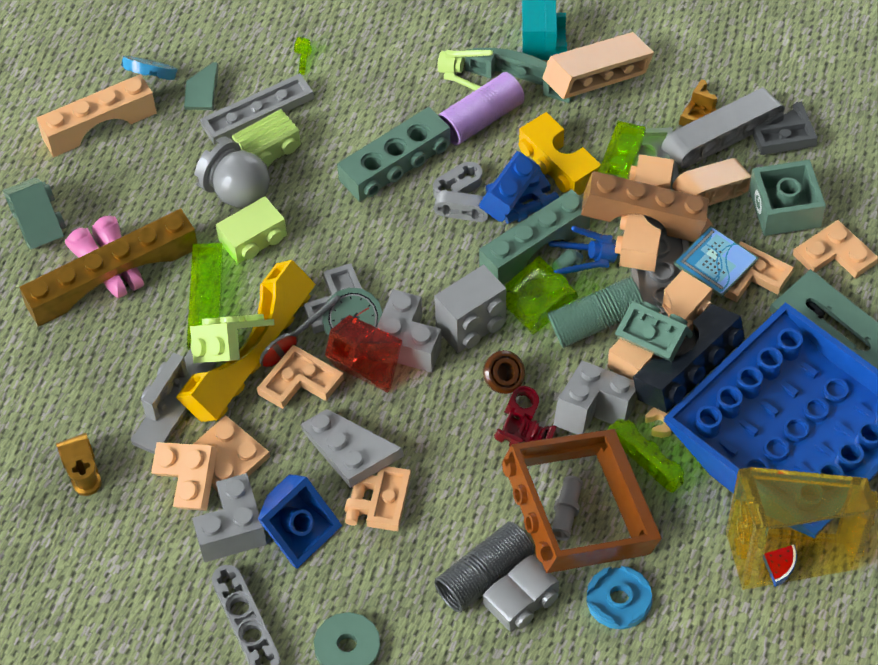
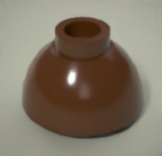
M507 350L498 351L486 360L483 367V378L487 386L493 391L509 394L522 385L525 378V367L522 360L515 353Z

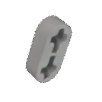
M464 162L439 176L433 183V196L435 200L442 187L445 189L451 188V191L470 193L478 188L482 183V168L475 162Z
M440 191L436 196L433 207L434 212L439 216L475 222H484L489 215L478 206L483 196L475 194Z

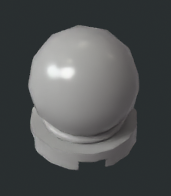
M226 136L220 137L215 140L218 145L211 152L208 150L203 152L194 172V175L199 178V182L196 185L207 192H215L225 204L236 208H245L264 197L268 192L270 176L267 165L258 155L241 150L239 143Z

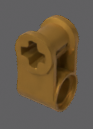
M83 433L56 443L65 470H67L74 490L83 496L96 493L102 483L94 460L96 458L87 434Z

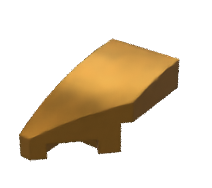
M701 79L694 89L690 103L680 115L679 125L685 126L716 110L717 97L715 94L711 95L709 93L705 80Z

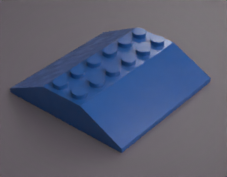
M786 302L675 406L663 420L710 476L759 514L812 538H815L878 474V369Z

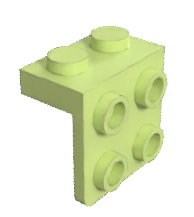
M264 314L202 319V325L190 326V347L193 354V363L240 360L237 329L275 325L274 319L264 320Z

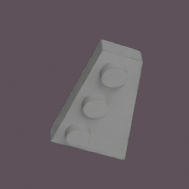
M328 409L301 423L302 431L350 488L404 457L401 447Z

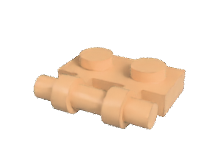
M387 466L378 471L377 476L371 475L354 485L351 497L347 499L344 509L347 513L345 523L355 526L359 516L364 514L367 515V527L398 532L411 479V470ZM373 490L371 501L363 500L365 491Z

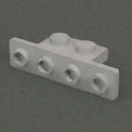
M191 348L185 357L173 352L168 361L160 365L157 377L152 385H148L143 391L141 402L146 417L131 438L132 445L155 454L157 442L166 443L188 410L175 397L193 374L212 370L218 362L193 363Z

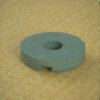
M351 612L336 614L326 619L317 629L314 638L315 657L320 665H374L381 650L379 632L373 622L363 615ZM343 639H353L357 644L352 651L344 652L338 648L339 642Z

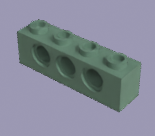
M427 107L337 163L339 181L359 202L366 197H373L390 182H397L404 173L412 168L422 166L428 158L436 153L444 152L451 144L450 127L430 107Z

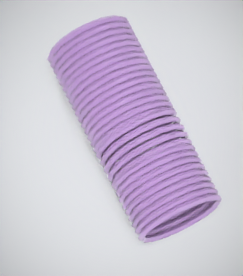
M503 72L438 114V116L450 127L451 143L459 145L523 104L524 92L520 83L513 75Z

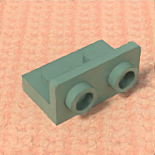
M632 301L615 335L622 340L672 362L684 338L691 339L693 335L692 331L687 327L688 322L675 314H671L670 317L660 314L661 310L651 303L644 301L643 305Z

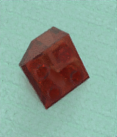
M348 315L330 330L325 356L336 368L388 393L392 386L402 340Z

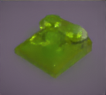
M540 256L504 285L506 288V308L532 335L550 322L548 312L559 309V307L562 308V306L570 304V302L579 297L577 292L569 285L566 277L555 273L554 269Z

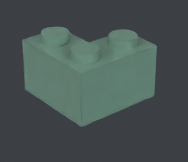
M32 178L2 190L29 249H34L64 237L61 229L66 228L61 213L59 211L54 212L51 201H54L55 198L49 184L37 178Z

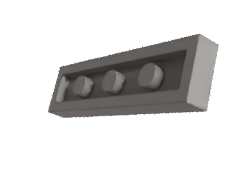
M299 73L201 118V127L215 145L218 144L215 141L216 139L224 136L231 138L235 133L279 109L287 112L313 100L314 94Z

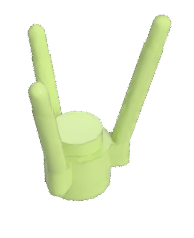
M442 50L438 58V72L444 73L445 80L455 81L470 89L477 90L481 86L456 74L457 72L462 73L465 57L491 56L493 51Z

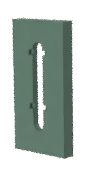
M811 269L771 304L769 311L774 314L786 302L878 369V322ZM808 301L814 302L868 345L870 350H858L855 344L825 320L818 318V315L808 308L806 303Z

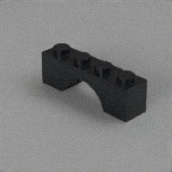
M711 304L693 321L696 345L690 351L674 357L672 362L666 359L653 358L633 376L638 400L668 413L697 384H700L716 366L720 365L735 348L742 344L745 340L741 316Z

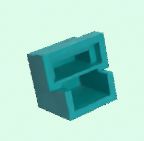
M522 0V53L541 60H549L550 56L566 52V13H556V0Z

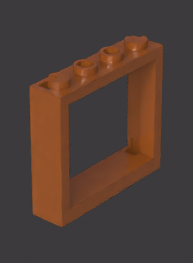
M615 429L517 443L510 446L502 461V469L505 476L510 480L514 500L517 505H520L524 516L525 528L528 533H531L536 546V556L542 562L546 574L649 555L662 539ZM596 455L631 538L560 550L527 466Z

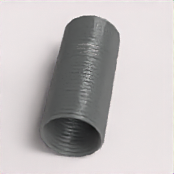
M508 521L440 574V576L435 578V587L446 604L454 611L461 613L478 600L495 582L508 575L522 560L530 555H534L533 543L520 526Z

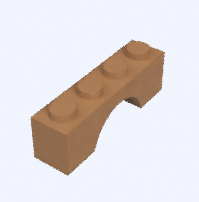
M593 171L584 191L581 215L607 222L627 214L646 215L658 220L665 227L667 236L695 242L707 222L709 198Z

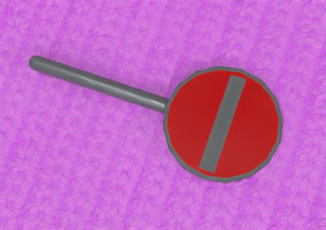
M336 295L293 333H286L272 341L262 352L259 359L260 365L264 368L276 365L292 345H297V336L340 300V296Z

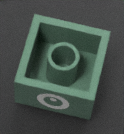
M810 160L752 168L749 192L764 236L822 226L826 204Z

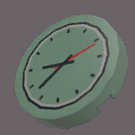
M345 288L335 292L328 299L327 303L336 295L340 296V300L322 315L325 333L333 342L342 347L359 348L368 345L373 341L372 337L383 313L380 303L371 293L361 288Z

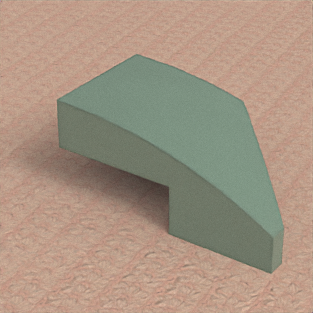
M217 62L211 63L186 81L185 110H214L215 87H217L219 66Z

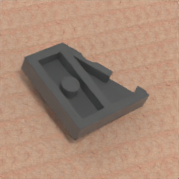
M802 101L793 104V110L783 114L779 112L772 116L769 121H764L753 127V138L760 155L817 146L818 138Z

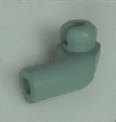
M567 249L553 262L552 287L564 288L566 286V274L555 276L553 274L554 270L583 263V255L578 253L576 249Z

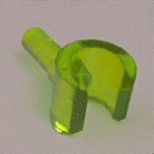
M297 37L295 41L294 52L301 54L298 74L305 75L308 56L312 53V47L309 39Z

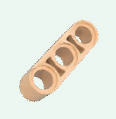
M730 158L682 173L673 182L672 189L709 198V206L736 198L748 192L751 175L736 158Z

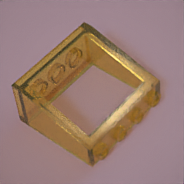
M756 467L738 469L726 535L742 590L773 585L763 561V554L794 544L797 551V560L792 574L785 582L857 570L861 557H864V547L866 542L869 541V532L871 526H874V516L876 510H878V494L875 490H871L868 479ZM841 517L836 534L819 533L815 538L796 530L776 529Z

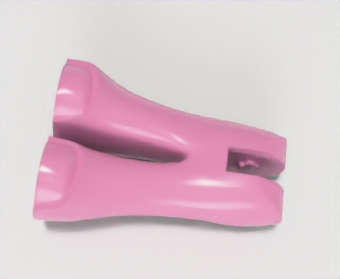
M103 216L92 225V235L88 228H78L65 239V244L78 258L98 249L97 244L102 247L122 237L118 221L115 216ZM137 267L103 282L110 293L118 299L127 295V290L121 276H123L133 291L144 286L142 275Z

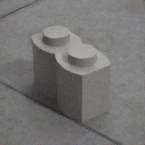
M530 555L517 564L508 575L495 582L483 594V605L509 632L517 626L522 629L531 622L534 617V611L542 606L548 608L556 601L559 595V581L551 573L546 574L544 566L533 555Z

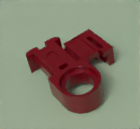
M520 386L513 391L504 411L508 416L502 430L498 428L494 434L495 440L501 443L507 440L510 442L509 446L523 441L542 440L545 432H547L545 439L553 438L557 426L552 424L550 427L545 426L543 428L539 426L536 420L531 421L539 404V396L533 388ZM516 397H528L532 406L530 408L520 407L516 402Z

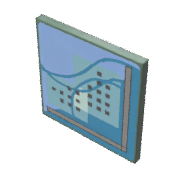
M710 226L674 262V266L711 287L712 292L722 298L758 261L759 257Z

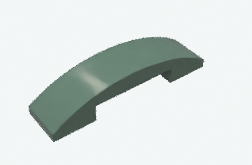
M467 49L492 50L493 54L491 56L465 57V71L490 79L495 71L507 72L514 77L542 85L544 96L570 103L571 97L562 99L542 79L547 62L534 56L508 49Z

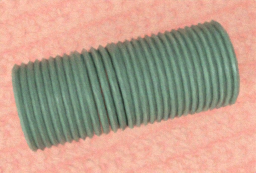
M629 276V278L618 281V283L615 282V284L609 285L605 289L602 288V291H595V293H590L587 297L584 296V298L573 301V303L570 302V304L562 306V308L559 307V309L548 312V317L562 348L565 349V347L573 345L576 341H582V339L584 340L590 337V335L593 336V334L604 331V329L607 330L608 327L611 328V325L614 326V323L616 325L621 323L631 302L634 301L643 305L644 300L634 279Z

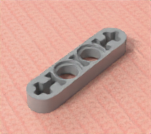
M233 565L218 567L212 575L214 591L248 664H261L257 651L263 648L264 655L271 665H281L279 653L240 571ZM224 576L232 579L234 593L229 594V590L222 580ZM236 602H245L249 605L247 612L242 615L233 614L231 607ZM249 629H258L262 633L261 638L256 642H247L243 636Z

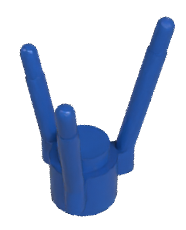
M572 226L571 230L596 240L590 241L589 244L550 241L548 243L550 247L586 250L589 257L594 259V262L554 270L553 274L555 276L598 267L609 268V263H614L618 256L615 253L616 240L612 239V235L599 234L577 226Z

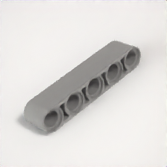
M760 88L673 131L663 141L662 149L681 168H687L752 135L753 127L764 121H769L772 116L779 112L784 113L785 107L765 88Z

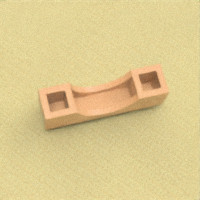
M139 74L37 117V122L42 139L54 158L79 147L86 133L101 122L110 119H122L129 124H133L157 114L153 93L143 76Z
M639 154L637 166H631L629 180L670 189L674 160ZM622 215L620 230H624L623 236H617L615 253L620 254L619 266L655 272L661 230L650 224L644 215Z
M682 270L664 289L662 307L668 317L671 314H675L688 322L687 327L692 331L694 328L693 321L713 304L710 302L712 288ZM619 339L609 350L607 367L615 373L633 380V376L653 358H663Z

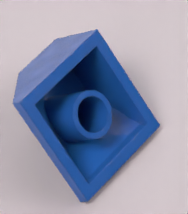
M291 474L266 495L258 517L259 522L296 569L342 527L340 521L309 479L305 476Z

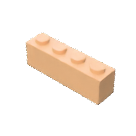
M634 32L550 56L542 79L562 99H567L645 74L654 51Z

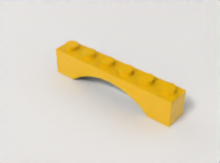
M293 260L276 263L260 284L258 314H264V320L274 319L275 325L253 327L246 342L239 350L240 360L226 361L221 366L207 372L193 374L175 397L199 421H217L226 414L229 402L243 391L245 387L244 382L248 376L257 371L261 366L259 359L262 352L279 336L282 330L292 324L295 319L293 315L298 308L309 301L311 297L309 293L316 284Z

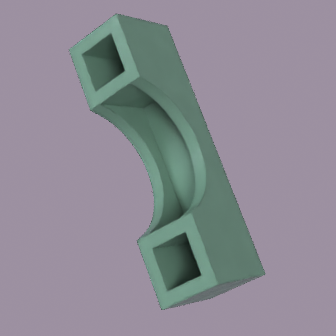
M571 189L479 249V267L484 264L502 284L519 275L531 256L548 242L556 239L569 242L578 236L579 233L571 230L572 226L584 229L590 228V217L581 215L583 199Z

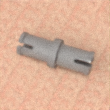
M576 476L564 477L560 497L554 504V511L556 513L552 531L557 540L565 541L570 538L574 517L579 514L580 506L578 500L583 481Z

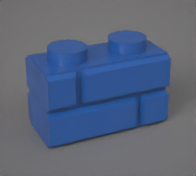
M516 151L479 203L480 209L497 221L503 222L541 169L540 166L523 153Z

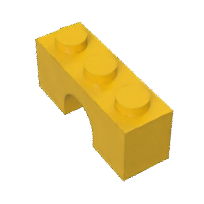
M547 112L519 128L518 145L521 152L527 157L530 156L540 166L543 174H549L555 180L561 192L565 193L573 189L578 195H581L586 189L592 172L601 173L602 165L584 147L570 154L557 151L564 146L565 129Z

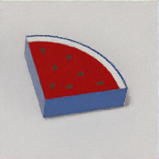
M795 544L763 554V561L775 587L783 584L794 570L797 560Z

